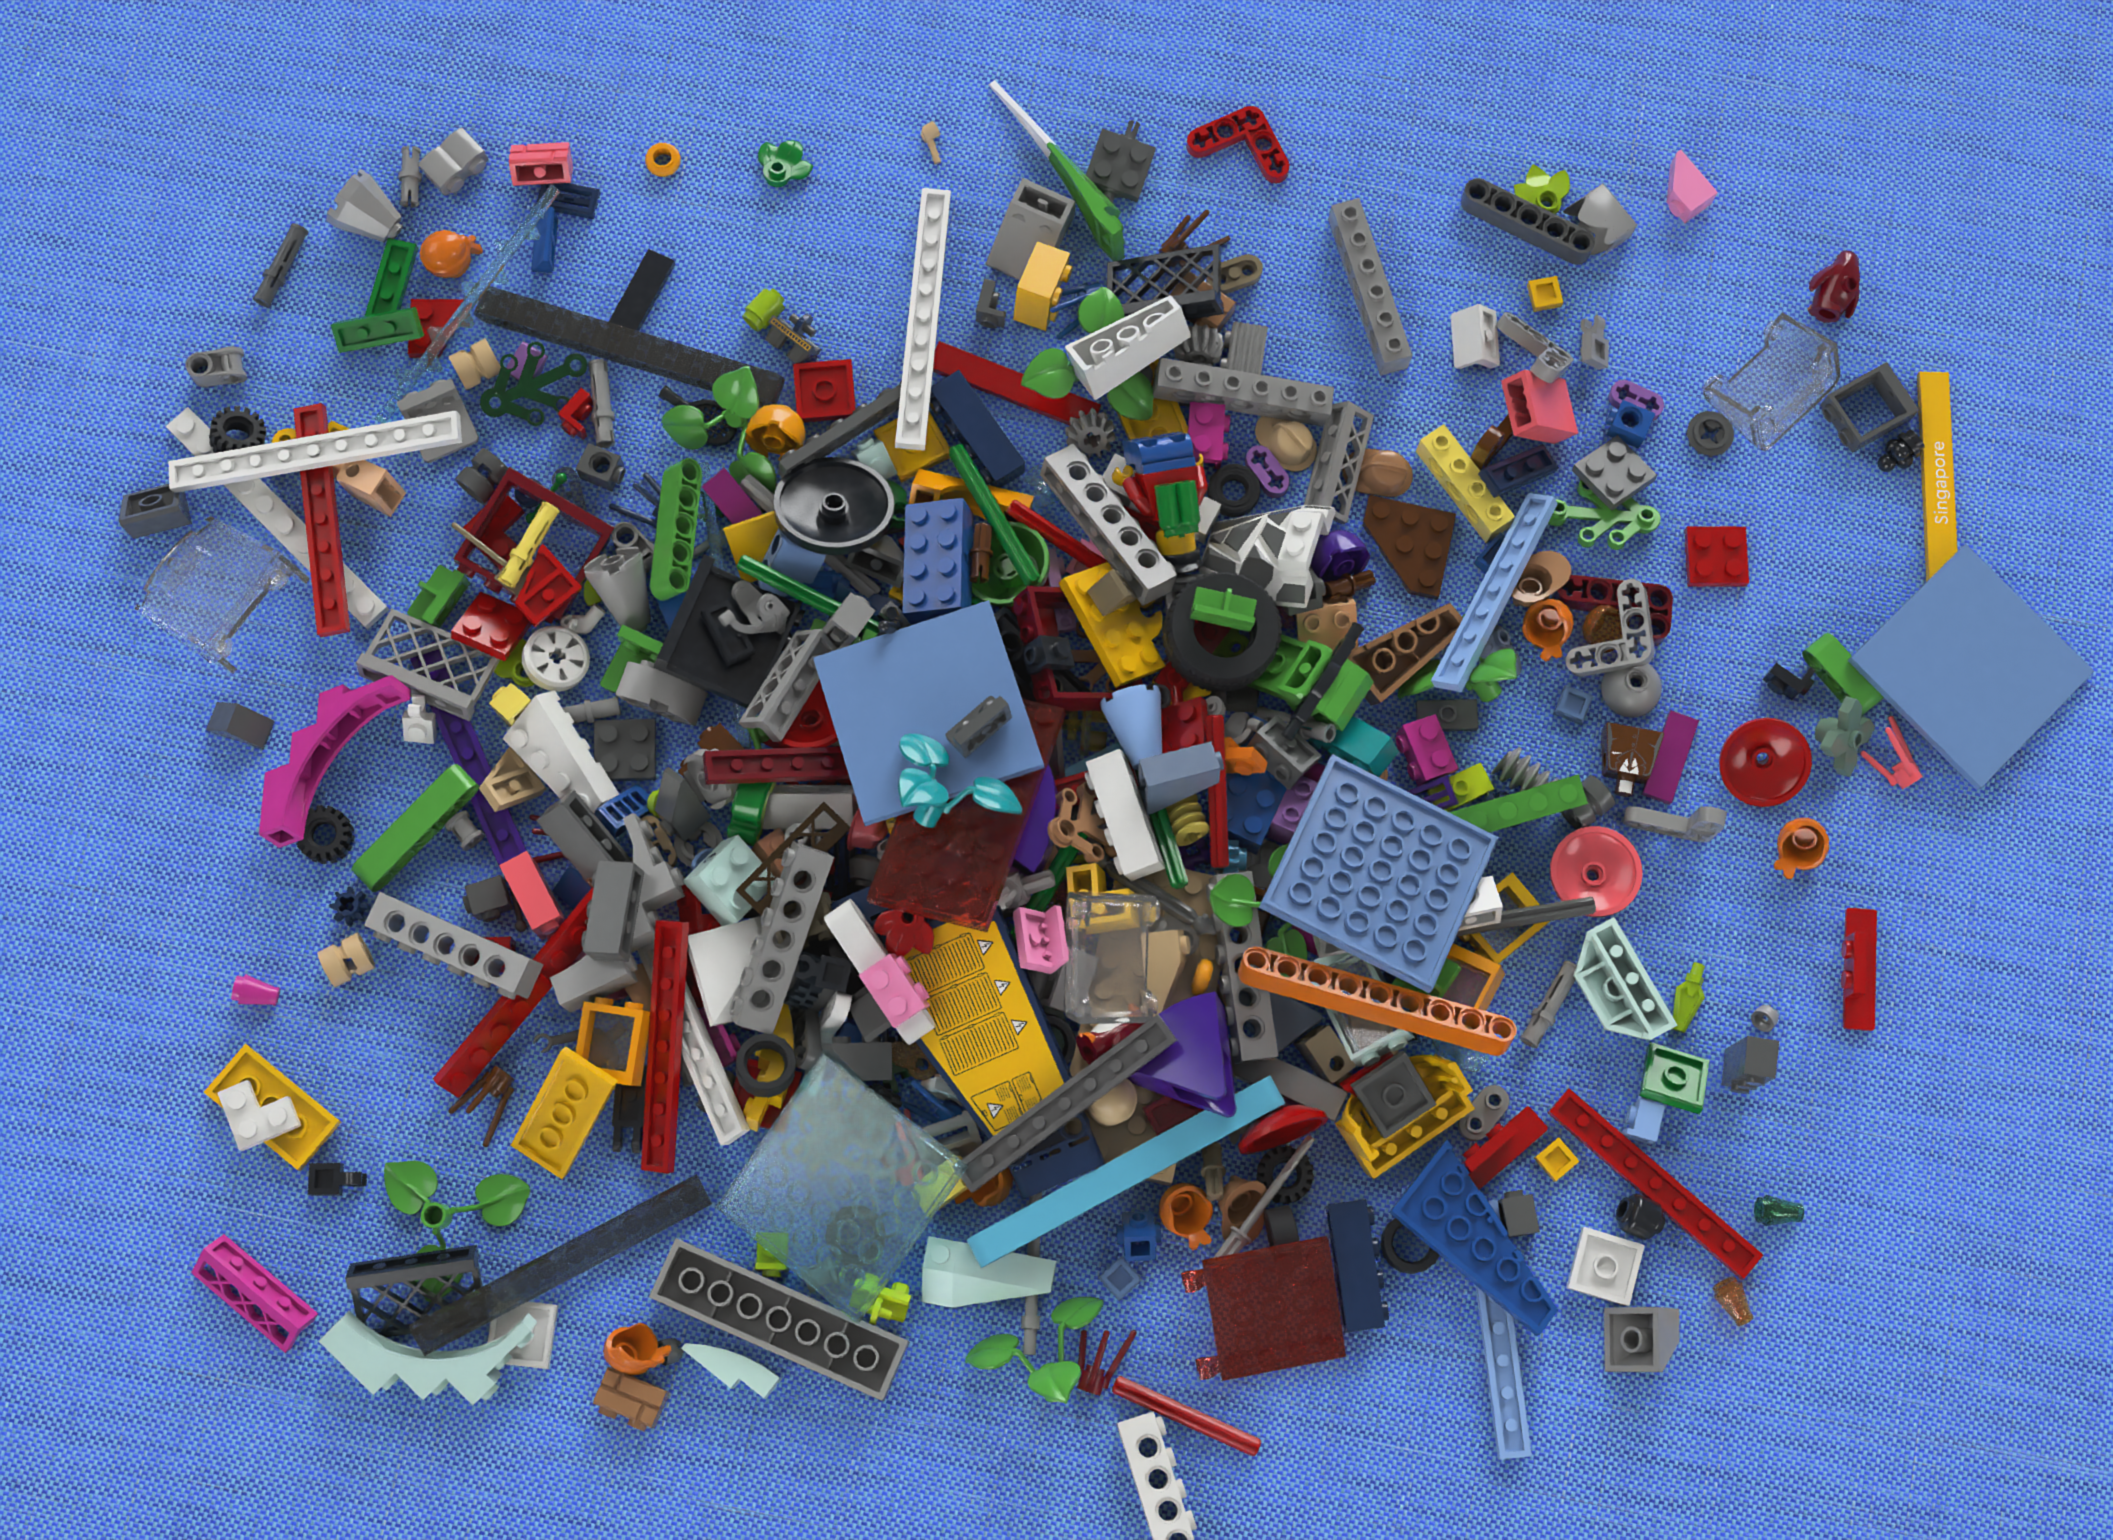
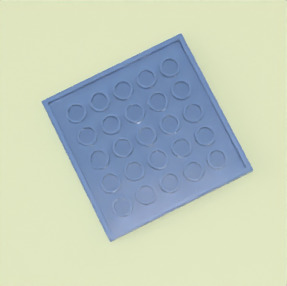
M1967 544L1963 545L1847 660L1976 790L1981 789L2094 672Z
M989 600L896 630L891 634L880 635L813 657L865 826L914 811L918 806L904 808L901 806L898 792L899 777L902 771L907 768L920 769L928 775L930 770L929 766L915 765L902 755L899 749V741L904 734L911 733L928 736L939 742L949 754V764L946 767L936 766L934 779L946 788L949 799L959 795L968 786H974L973 782L977 777H991L1003 782L1045 768ZM993 696L996 699L1001 696L1009 705L1012 719L969 756L964 758L946 739L945 734L987 697Z
M1332 754L1259 908L1430 994L1499 837Z

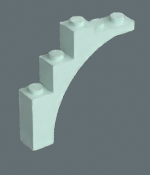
M348 1311L318 1342L373 1395L381 1387L387 1391L401 1378L422 1400L431 1392L437 1396L450 1383L474 1405L480 1398L487 1401L497 1391L499 1386L496 1382L502 1375L499 1370L512 1358L509 1352L516 1345L522 1349L533 1338L534 1334L531 1331L537 1321L528 1313L506 1335L492 1342L462 1350L433 1351L413 1348L394 1342L366 1326Z

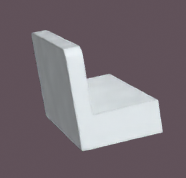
M1477 304L1451 314L1455 368L1462 369L1476 363L1490 369L1500 366L1495 310Z

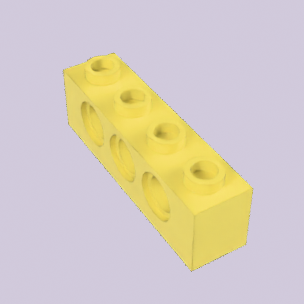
M1443 424L1422 438L1416 453L1484 542L1488 543L1500 532L1502 533L1510 528L1515 515L1500 496L1495 498L1492 496L1486 484L1478 475L1480 470L1448 428Z

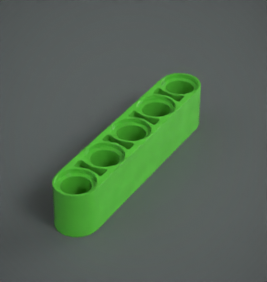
M692 458L683 459L666 468L662 477L650 579L651 592L655 598L661 601H666L686 592L690 585L702 481L701 467Z
M458 764L447 768L357 859L351 868L353 873L372 892L381 890L445 826L448 820L465 806L477 793L479 785Z

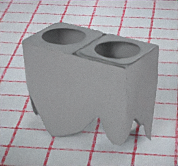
M1603 183L1563 211L1567 215L1578 216L1580 220L1578 226L1595 234V245L1590 255L1606 251L1603 254L1605 255L1629 239L1637 226L1636 222Z

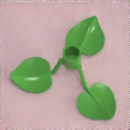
M1100 287L1095 292L1086 296L1078 308L1079 323L1088 333L1098 331L1125 317L1119 299L1106 287ZM1049 348L1040 352L1030 362L1022 377L1021 385L1045 397L1057 399L1067 395L1072 389L1073 383L1080 380L1075 375L1074 367L1071 365L1065 352L1056 348ZM1137 372L1107 393L1111 407L1120 415L1137 421L1151 418L1153 414V388L1144 374Z
M749 366L725 373L716 379L712 387L714 398L722 408L727 410H724L710 422L704 423L702 412L698 408L689 405L676 406L663 415L661 423L669 436L680 446L692 450L703 447L708 441L706 429L711 428L723 419H726L727 424L731 427H741L742 432L736 454L738 460L730 464V475L739 485L747 475H752L770 492L775 493L776 473L768 458L756 452H749L743 456L748 421L757 412L759 407L758 390Z
M1513 649L1498 650L1487 656L1486 659L1479 657L1481 663L1473 669L1469 681L1465 684L1468 691L1474 689L1482 702H1489L1498 697L1502 692L1498 681L1517 679V657ZM1433 659L1428 661L1399 687L1398 698L1401 700L1405 696L1415 695L1432 688L1434 685L1431 679L1440 664V660Z
M1289 843L1277 848L1270 857L1268 871L1272 878ZM1230 874L1223 877L1210 891V903L1215 915L1223 923L1233 927L1249 924L1253 917L1252 907L1259 908L1261 903L1253 901L1255 896L1254 886L1247 877L1241 874ZM1288 922L1278 930L1279 937L1271 938L1265 946L1266 949L1307 960L1305 940L1297 930H1288L1292 926ZM1280 973L1284 977H1289L1285 973Z
M421 1161L388 1162L384 1166L385 1187L392 1204L400 1212L410 1215L416 1214L422 1209V1223L429 1228H433L432 1233L440 1244V1247L436 1245L424 1246L417 1253L446 1249V1242L440 1231L450 1225L455 1213L482 1209V1216L487 1223L498 1227L510 1225L522 1214L531 1192L530 1186L520 1178L496 1174L486 1177L476 1186L475 1194L480 1202L479 1204L450 1208L445 1204L431 1202L428 1199L435 1194L438 1187L437 1175L428 1164ZM464 1273L458 1274L453 1281L459 1283ZM428 1278L423 1282L422 1286L436 1294L444 1283L436 1278ZM448 1287L441 1295V1298L449 1294L453 1289ZM424 1296L427 1302L431 1301L430 1299Z
M1075 1297L1061 1302L1052 1311V1321L1060 1324L1058 1326L1057 1363H1047L1041 1366L1039 1370H1035L1021 1350L1016 1349L1019 1345V1339L1011 1334H996L980 1341L967 1354L965 1363H969L978 1369L991 1370L1007 1364L1013 1356H1017L1031 1373L1027 1383L1033 1392L1043 1396L1048 1402L1067 1404L1071 1391L1081 1376V1369L1075 1362L1064 1361V1331L1067 1327L1079 1329L1089 1324L1101 1311L1104 1305L1103 1299Z

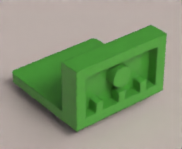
M623 624L617 634L621 644L600 682L602 688L615 694L627 662L640 664L641 660H647L655 663L663 643Z

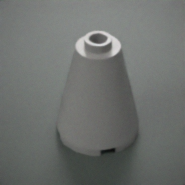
M619 548L615 550L617 555L607 558L605 553L584 566L585 577L620 627L623 624L638 632L646 630L647 624L651 621L643 555L639 548Z

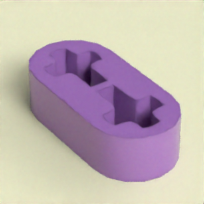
M1628 380L1617 381L1609 391V402L1617 409L1622 402L1618 398L1622 389L1627 391L1625 401L1646 409L1648 402H1652L1654 405L1651 412L1656 413L1653 421L1660 416L1664 409V401L1660 395Z
M1256 445L1249 449L1245 459V466L1255 473L1259 480L1260 488L1271 498L1284 496L1290 483L1286 471L1267 447ZM1254 455H1256L1258 458L1262 456L1265 457L1263 463L1264 467L1266 468L1265 470L1260 463H1252L1254 460ZM1269 474L1275 481L1282 480L1280 489L1276 486L1270 487L1271 478Z

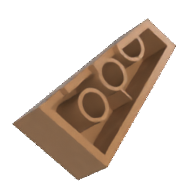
M1451 603L1440 606L1351 651L1348 659L1365 670L1374 681L1364 697L1371 706L1383 702L1452 641L1463 618Z

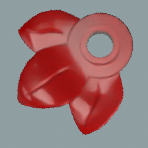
M904 900L896 906L895 910L884 911L877 917L873 931L886 936L888 954H896L897 957L902 955L904 957L912 948L926 955H929L932 951L934 931L925 921V911L918 902ZM904 912L912 913L913 921H907L904 918Z

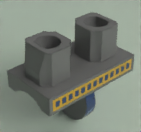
M793 313L789 317V321L795 324L794 328L782 318L778 319L774 315L771 317L768 323L772 327L765 338L767 342L777 349H781L788 338L795 344L786 356L794 363H804L811 355L818 356L822 349L803 335L806 333L813 337L817 332L810 326L813 321V317L810 314L806 313L800 318Z

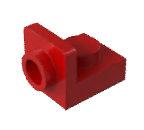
M580 388L558 413L562 423L560 427L571 437L574 438L577 435L582 440L587 437L584 426L578 421L585 420L593 409L592 398L583 388Z

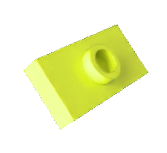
M1481 762L1449 777L1459 804L1445 811L1450 812L1484 796L1487 791L1492 792L1494 790ZM1443 784L1428 790L1427 793L1430 796L1445 790V786ZM1446 796L1432 803L1433 805H1438L1450 799L1449 796Z

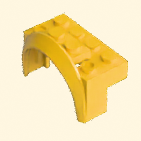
M1437 1054L1408 1057L1437 1105L1386 1139L1380 1135L1359 1099L1354 1095L1350 1096L1341 1119L1334 1124L1366 1175L1372 1179L1377 1178L1475 1109L1467 1097L1473 1090L1456 1062Z

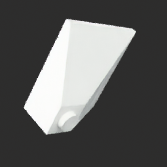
M761 917L688 936V954L710 1027L733 1023L731 1020L732 1015H730V1006L734 997H739L742 985H740L741 974L745 967H749L753 955H750L753 940L755 937H759L762 931ZM776 934L773 936V944H778ZM769 960L763 965V974H769L774 971L776 967L775 960ZM765 990L756 991L752 997V1003L762 1002L766 995Z

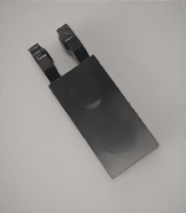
M617 1064V1070L626 1071L627 1064ZM644 1065L641 1086L616 1084L612 1117V1126L614 1127L613 1152H621L623 1147V1128H633L632 1152L640 1153L647 1065Z

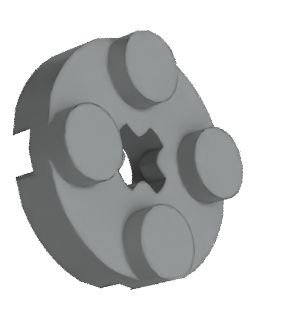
M699 749L685 758L684 764L687 763L688 770L683 772L684 779L701 802L706 800L712 804L709 808L720 809L734 799L739 783L706 785L702 755L705 751L709 750Z

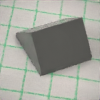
M169 484L123 495L119 516L120 525L135 539L192 524L185 491L174 493L170 490Z

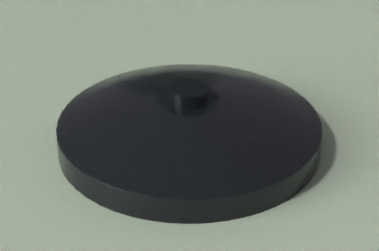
M825 457L813 459L806 464L802 463L783 476L774 493V517L779 529L794 544L819 554L846 555L869 548L887 533L893 520L894 497L887 481L873 468L847 458Z

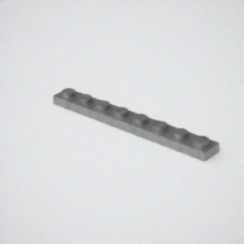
M1157 1014L955 1164L953 1168L970 1192L974 1193L1178 1040L1160 1015Z

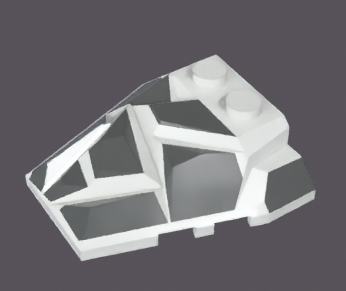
M1303 505L1214 522L1202 557L1204 564L1198 569L1199 573L1210 574L1211 572L1218 573L1219 571L1225 573L1228 571L1230 573H1237V575L1242 574L1246 578H1251L1252 581L1255 580L1259 586L1264 587L1263 589L1267 590L1268 595L1273 598L1272 601L1277 606L1306 608L1314 584L1309 567L1319 535H1329L1336 512L1335 508Z

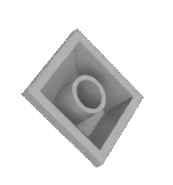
M1664 1307L1604 1308L1605 1372H1663L1680 1341L1679 1309Z

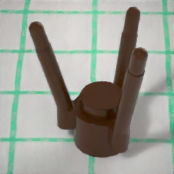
M1205 210L1179 236L1191 219L1190 215H1186L1171 236L1161 245V248L1158 250L1159 254L1189 249L1184 240L1209 215V210ZM1226 236L1209 245L1219 244L1221 246L1230 241L1231 238ZM1184 260L1175 261L1171 265V267H1175L1177 264H1179L1180 267H1183L1186 264V262Z
M494 1065L490 1072L487 1071L481 1080L448 1110L450 1114H453L481 1088L483 1089L467 1107L466 1113L470 1114L488 1093L495 1098L502 1094L483 1142L484 1147L489 1146L507 1101L515 1091L510 1087L514 1082V1078Z

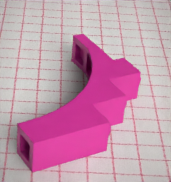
M390 675L354 690H350L342 684L319 693L317 722L314 725L292 733L289 764L265 772L259 835L278 848L303 840L306 819L312 799L322 777L345 744L371 719L385 709L409 701L411 689L393 675Z

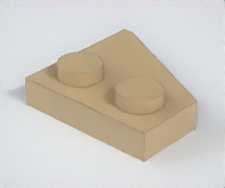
M510 746L479 787L495 812L539 797L546 790L536 773Z

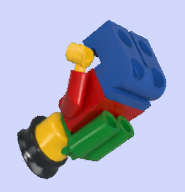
M1173 432L1152 437L1124 440L1123 448L1126 466L1122 473L1118 467L1115 468L1112 474L1113 482L1116 485L1123 486L1129 499L1142 515L1147 516L1149 520L1158 521V525L1161 528L1155 535L1158 551L1166 561H1169L1174 566L1176 574H1187L1198 570L1204 563L1200 559V549L1196 547L1194 533L1199 532V506L1208 489L1203 468V455L1199 454V462L1195 463L1193 444L1188 433ZM1133 470H1136L1135 477H1131Z

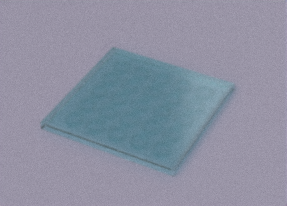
M822 1053L715 1208L853 1322L859 1323L966 1171L968 1165L834 1059Z

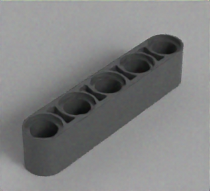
M1474 178L1468 181L1461 197V206L1467 213L1571 264L1580 265L1588 260L1595 245V238L1588 230L1484 179ZM1476 193L1481 199H1474L1470 194ZM1496 206H1503L1507 209V212L1497 210ZM1521 219H1529L1533 224H1525ZM1548 231L1556 232L1559 237L1550 236ZM1573 244H1581L1585 250H1578Z

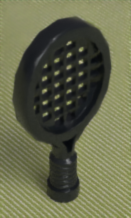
M664 386L659 393V398L666 400L675 407L689 405L698 408L701 412L705 413L704 420L710 422L712 418L714 419L715 417L713 416L715 414L720 415L717 412L718 409L721 410V413L727 410L714 400L702 399L687 402L668 386ZM723 419L719 422L718 426L714 425L716 427L715 431L712 430V427L708 428L707 433L709 431L713 433L712 435L708 434L709 439L706 445L716 447L727 445L734 439L737 428L724 424L723 422L726 419Z

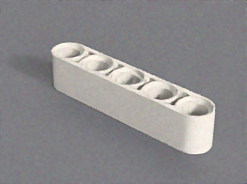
M851 899L824 916L827 926L859 974L888 955V951L860 909ZM925 1009L902 1023L896 1029L905 1042L911 1045L934 1029L936 1025Z

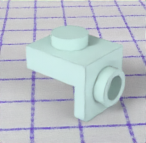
M872 437L864 439L856 444L857 449L851 451L853 457L858 462L873 468L885 480L898 474L883 442L878 439L873 440Z

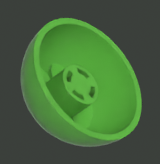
M1009 522L1040 575V582L1034 586H1044L1050 570V555L1043 537L1036 530L1029 528L1023 523ZM992 530L991 550L993 551V557L990 558L989 582L979 584V571L977 583L972 582V593L984 602L989 600L993 606L1013 607V599L1027 586L1023 583Z

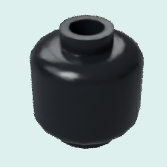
M1633 1194L1628 1198H1623L1617 1207L1616 1220H1618L1619 1227L1630 1235L1647 1240L1655 1234H1659L1664 1228L1665 1217H1663L1661 1204L1640 1194Z

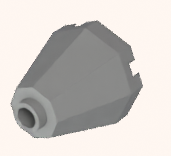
M362 169L358 171L357 175H352L334 199L338 207L336 210L330 207L326 217V221L338 229L381 242H385L388 238L395 239L403 227L400 224L402 216L372 176Z

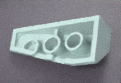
M928 1236L922 1267V1302L956 1308L971 1304L1051 1293L1057 1261L1011 1252L981 1268L968 1243Z

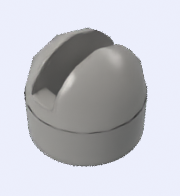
M1761 1005L1751 1015L1753 1025L1760 1031L1769 1032L1778 1022V1011L1770 1007L1771 1005ZM1765 1015L1768 1018V1021H1766L1762 1017Z

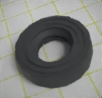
M1228 464L1217 469L1210 477L1207 489L1208 498L1220 503V514L1228 517H1240L1251 512L1258 503L1261 492L1260 483L1255 473L1246 466L1239 464ZM1233 480L1239 481L1245 488V495L1236 501L1227 499L1222 490L1225 483Z

